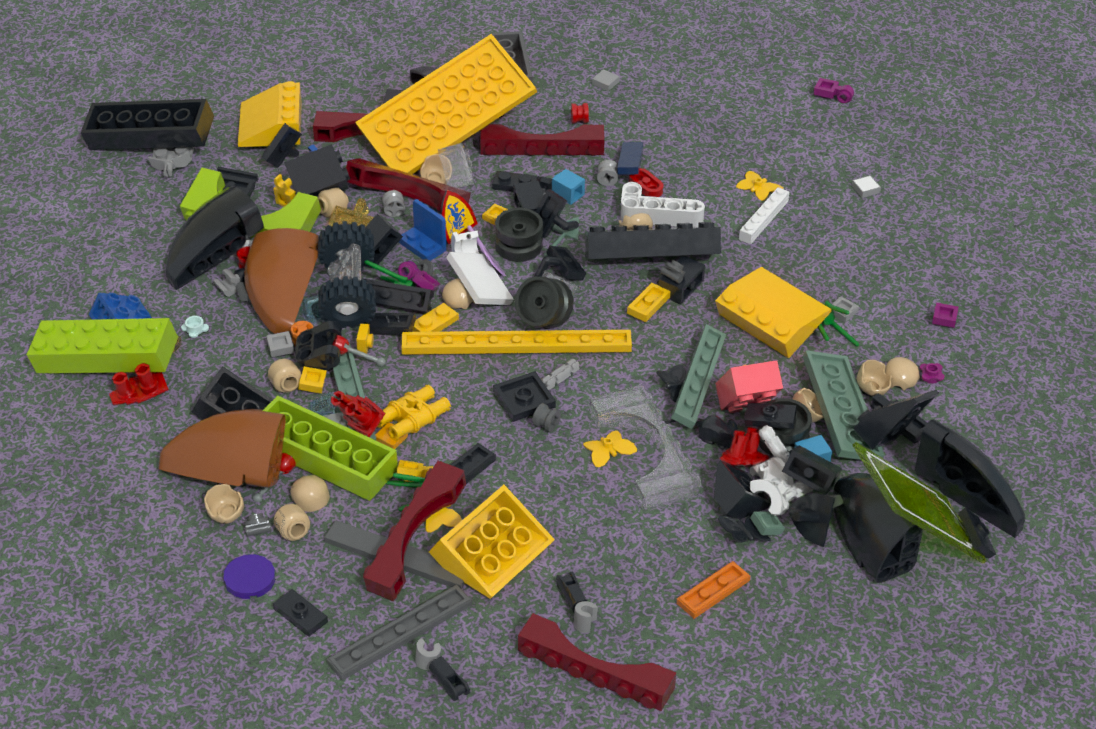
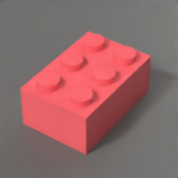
M777 360L732 367L715 383L721 411L728 410L729 413L742 411V407H746L748 403L765 404L776 397L777 393L783 389Z

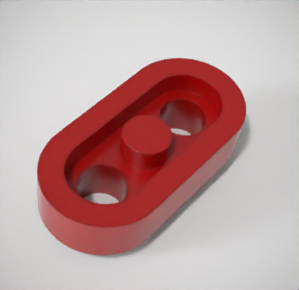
M640 168L639 174L629 175V182L640 184L644 196H662L664 187L662 181L648 170Z

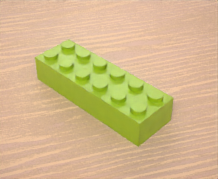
M169 318L44 320L40 322L26 355L36 373L135 372V368L142 363L148 364L151 372H166L178 336Z
M277 396L263 410L285 414L286 424L282 453L290 455L295 460L297 467L371 501L392 478L393 474L397 472V450L280 396Z

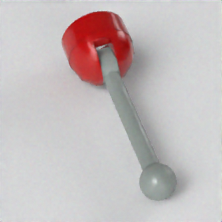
M337 335L332 345L340 349V355L349 351L376 362L378 366H384L386 363L382 357L376 358L351 348L348 340L340 335Z
M282 453L280 474H288L294 469L296 462L290 455ZM263 487L259 493L254 494L253 501H262V496L268 490V487Z

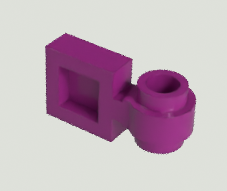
M820 78L814 87V95L831 99L836 95L839 102L847 103L853 98L854 90L850 85L839 86L838 81Z
M405 261L398 268L399 275L408 277V279L413 278L412 281L417 284L416 287L436 291L441 284L424 270L420 271L413 261Z

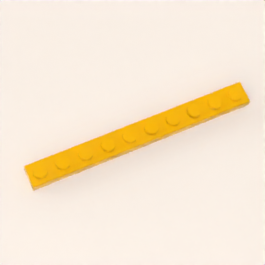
M631 330L402 332V354L632 352Z

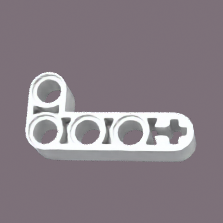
M628 182L623 185L621 198L622 221L625 215L631 217L635 214L645 213L651 217L653 225L671 224V226H677V223H693V227H698V222H704L705 205L699 200L641 196L642 187L640 184Z

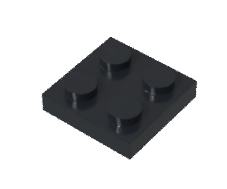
M536 371L493 385L494 394L513 422L534 415L537 407L542 403L548 405L549 409L556 408V400Z

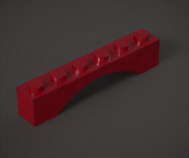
M316 111L313 123L314 141L337 142L345 138L363 135L355 122L367 114Z
M488 124L481 129V155H604V125L583 124L575 129L556 134H530L510 129L502 124Z
M356 158L347 161L346 169L350 180L347 181L348 183L384 191L396 190L401 192L402 195L418 199L438 211H441V204L446 190L457 193L469 204L471 192L364 159Z
M437 460L434 467L427 471L425 481L421 487L415 490L410 505L403 509L401 519L397 525L391 528L387 541L378 548L375 560L366 567L363 579L367 591L394 602L406 583L404 558L413 534L431 515L456 502L466 486L464 470Z
M534 613L518 634V651L528 658L534 657L552 668L557 667L569 672L573 677H581L591 681L599 688H607L617 692L619 696L638 701L646 708L662 711L675 689L676 672L655 663L617 664L594 658L574 646L564 636L556 622Z

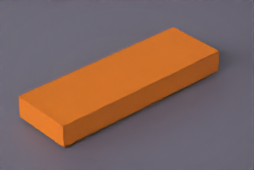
M732 561L678 597L676 604L695 619L749 582L751 576Z

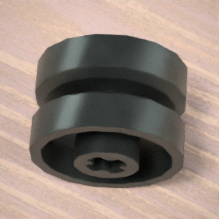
M511 208L497 216L495 221L496 251L501 257L510 261L521 262L534 259L541 253L543 248V221L538 213L526 208Z
M531 277L519 286L515 296L517 314L523 322L530 326L556 328L563 325L573 311L574 299L572 292L566 283L558 279Z
M778 398L770 400L766 404L796 405L797 412L794 429L772 427L775 436L779 437L787 452L791 454L795 447V442L810 438L811 413L805 405L793 399ZM760 438V448L767 454L774 456L765 444V440Z

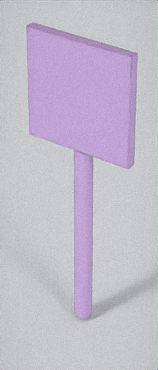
M470 225L467 227L469 232L474 231ZM477 237V244L490 263L503 276H506L497 261L489 254L479 237Z

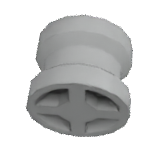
M604 160L598 165L597 180L601 185L613 186L617 183L618 164L615 161Z
M391 190L383 195L382 201L385 214L389 217L401 216L405 211L401 192Z

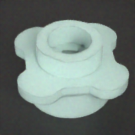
M191 316L185 320V324L181 326V329L186 331L189 337L196 338L202 332L208 331L209 326L204 324L200 316Z

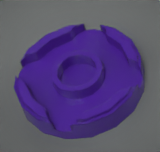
M250 554L237 557L224 570L223 579L225 587L234 597L241 599H250V596L256 595L257 597L263 596L271 590L275 583V569L271 561L260 555Z

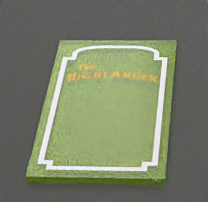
M855 442L852 445L894 513L982 564L987 562L983 555L974 550L961 519L946 496L861 444Z

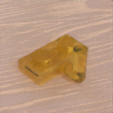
M359 198L354 210L336 205L328 225L333 227L335 222H338L340 225L342 221H347V224L357 222V226L363 224L366 227L374 217L367 215L369 210L366 201L363 198Z

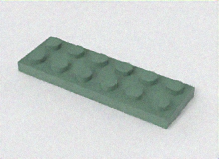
M806 350L803 360L837 457L866 461L871 459L875 462H881L872 455H870L872 458L869 459L866 454H868V451L882 460L885 456L882 447L872 450L853 429L859 423L858 417L867 410L848 357Z

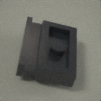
M218 166L217 170L221 172L225 183L223 190L229 186H234L251 197L255 183L259 180L258 174Z

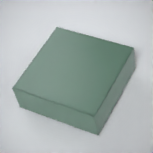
M769 511L753 512L750 517L761 535H780L785 530L778 517Z

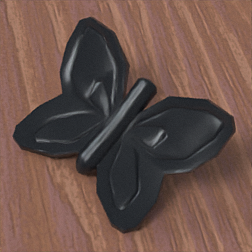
M681 364L672 367L669 373L660 370L656 372L661 380L667 384L666 388L669 389V395L673 402L677 401L686 377V370Z
M752 515L745 519V524L742 519L736 522L728 516H719L718 518L720 525L727 532L732 533V538L736 542L743 543L747 539L749 541H753V539L771 541V538L767 535L760 534L750 519Z

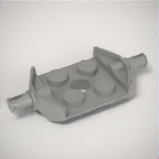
M194 147L154 148L152 157L148 158L152 167L163 171V175L166 177L169 174L170 177L172 176L173 169L186 167L190 163Z

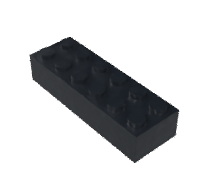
M207 99L91 103L81 135L89 150L204 147L214 114Z
M698 222V227H693V223H677V227L671 228V224H655V228H649V225H633V229H627V226L617 225L611 226V230H605L603 226L590 227V231H585V257L588 259L721 254V227H717L715 223Z

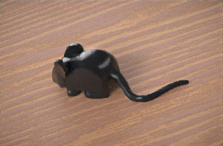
M711 415L707 416L703 421L697 420L695 426L699 427V438L703 442L711 445L716 443L723 450L726 447L731 448L734 431H738L737 424L733 419L728 420L726 424L720 417ZM673 419L668 421H659V423L662 424L676 422Z

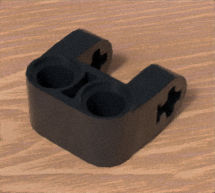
M327 321L303 331L296 340L295 359L302 367L329 370L338 366L341 351L332 344L337 335L342 336L341 325L335 321Z

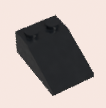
M222 366L191 412L203 420L213 415L233 410L261 409L263 411L273 399Z
M933 390L883 407L879 405L871 412L866 410L858 417L859 423L853 429L872 450L888 444L900 436L939 392Z

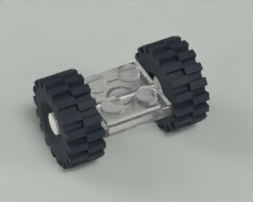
M342 221V224L339 225L338 222H335L333 227L328 225L325 227V230H321L318 236V259L328 269L327 273L329 274L326 286L322 285L318 292V312L322 320L325 319V322H338L342 328H346V326L356 328V325L360 326V324H365V322L369 323L371 318L375 317V289H372L370 283L366 284V280H361L363 266L369 267V265L365 264V261H374V235L371 234L369 228L365 229L363 224L357 226V222L347 224V221Z

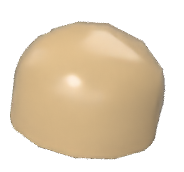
M434 154L425 158L420 169V175L422 178L447 185L451 179L453 167L447 157Z
M639 213L631 217L625 215L623 222L619 220V225L627 226V229H633V225H649V228H653V221L648 214Z
M459 278L448 282L443 288L442 300L450 308L467 309L470 303L473 302L475 304Z
M895 357L886 364L885 373L888 376H892L891 388L900 386L902 390H906L907 388L914 387L920 378L917 365L907 358Z
M866 360L861 365L856 381L863 392L870 396H875L878 393L884 395L890 390L892 376L886 375L885 364L877 360Z
M802 388L794 394L792 399L799 401L810 411L812 423L824 418L814 392L810 389Z
M315 475L303 476L291 486L292 501L306 512L320 510L327 505L330 499L327 484L322 478Z
M228 484L215 485L207 491L204 497L205 509L212 520L221 524L235 521L241 516L245 507L240 492L233 490Z

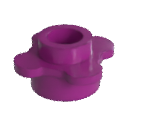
M938 363L921 364L919 368L922 371L921 378L931 384L944 380L945 375L941 371L942 365Z

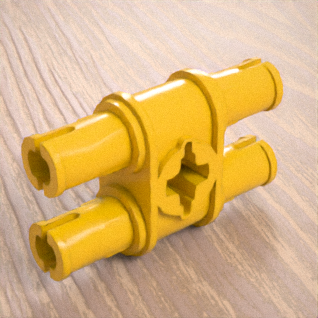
M425 385L418 391L407 392L398 400L390 401L387 407L383 409L386 414L377 427L381 428L393 420L398 421V423L388 428L389 436L394 441H397L406 434L417 433L420 428L427 424H433L437 417L451 409V404L446 397H442L430 405L426 404L425 402L435 397V392L430 385Z

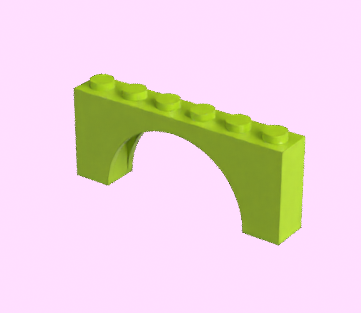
M203 167L200 169L180 205L184 219L187 220L203 203L223 191L225 183L221 172ZM298 192L293 200L282 209L261 216L264 229L258 233L277 228H292L310 232L321 211L318 197Z

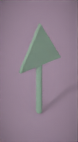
M579 217L567 220L566 222L577 221L579 223ZM554 225L552 228L561 233V235L551 246H557L565 236L578 240L579 227L567 231L557 225Z

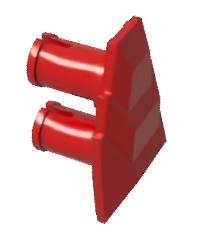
M145 363L139 364L135 368L137 376L129 378V380L126 373H116L112 380L117 389L109 393L112 404L126 403L128 405L135 402L141 403L168 391L163 373L151 372L150 366Z
M336 391L334 395L339 397V399L332 396L331 403L340 408L344 414L343 418L348 422L347 425L370 438L386 413L367 397L363 398L358 395L354 397L345 395L341 391Z
M749 427L746 434L743 431H734L731 448L723 452L720 460L732 466L742 465L744 467H753L768 460V455L757 451L761 438L759 430Z

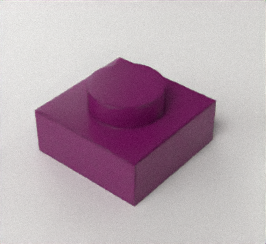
M936 302L932 324L955 328L959 307Z

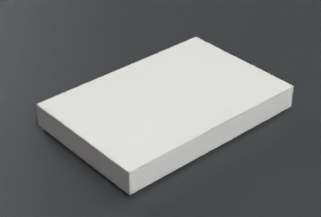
M449 252L446 258L475 304L511 305L514 300L485 254Z

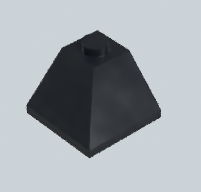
M720 460L717 463L714 499L720 505L718 509L723 515L742 519L752 515L753 512H760L770 508L771 501L764 492L753 493L750 490V481H753L748 472Z

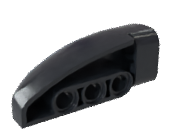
M229 186L203 203L185 221L170 247L166 263V276L168 282L175 290L188 284L236 253L239 249L243 248L246 239L264 229L260 211L247 194L237 187Z
M934 419L930 420L921 434L915 472L933 483L938 482L939 490L943 495L1016 538L1023 530L1025 513L1004 476L993 462L968 439Z
M854 473L837 480L834 485L833 495H840L843 504L835 507L834 512L842 537L858 566H864L877 583L888 581L913 569L917 562L923 525L916 516L901 508L902 506L911 512L909 508H906L909 505V501L885 480L883 482L881 478L868 473Z

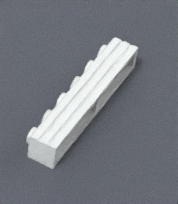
M777 188L740 229L739 240L752 244L789 201V191Z

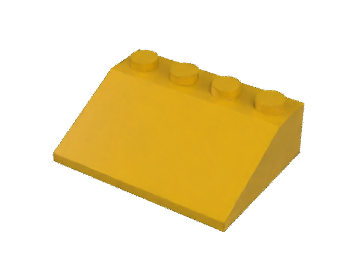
M288 81L279 83L241 102L238 147L269 146L285 123L301 133L302 101L300 82ZM301 136L295 145H300Z
M763 267L730 284L715 300L720 316L787 358L794 354L832 312L829 307Z
M503 485L442 537L429 553L445 570L459 577L464 583L491 599L555 539L513 493Z

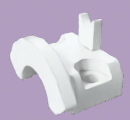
M478 231L462 234L452 233V252L479 254L477 248Z
M774 456L766 462L750 467V474L753 477L759 476L761 479L770 481L776 486L783 480H785L784 484L786 487L794 484L793 478L782 472L785 463L779 457Z
M763 479L750 481V490L753 493L765 491L769 494L771 506L768 511L775 516L783 515L789 509V502L783 495L791 486L786 487L784 484L785 480L778 486Z

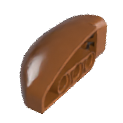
M292 228L266 230L255 235L250 247L244 273L246 290L254 310L267 328L274 334L287 331L291 333V326L296 320L318 257V235L312 232Z
M243 409L219 413L203 419L179 433L161 450L158 469L228 485L241 486L245 482L248 485L269 488L275 485L279 479L286 424L285 414L266 412L261 409Z

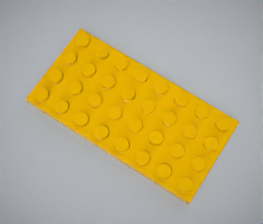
M490 34L355 123L388 167L414 174L421 169L426 157L434 154L443 155L537 93V89L495 37Z

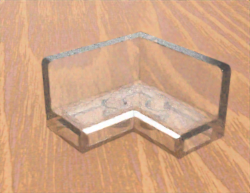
M459 143L438 149L448 186L461 188L476 185L471 170L473 166L466 145Z

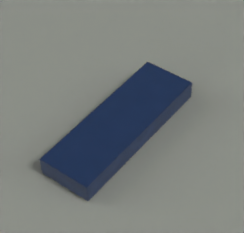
M623 142L617 167L619 175L639 174L644 149L643 142Z

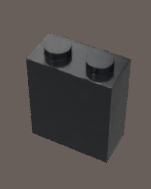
M332 144L284 162L296 194L301 192L318 197L319 193L323 190L339 188L344 191L349 189L347 183L350 180L346 168H341L342 157L339 150L334 151Z

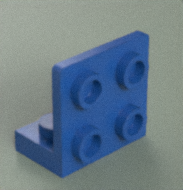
M418 199L414 200V227L401 234L403 237L398 243L422 260L428 259L431 261L446 252V221L441 214L429 208L428 205Z
M98 293L89 313L92 320L152 318L138 297L134 295H117L115 293Z

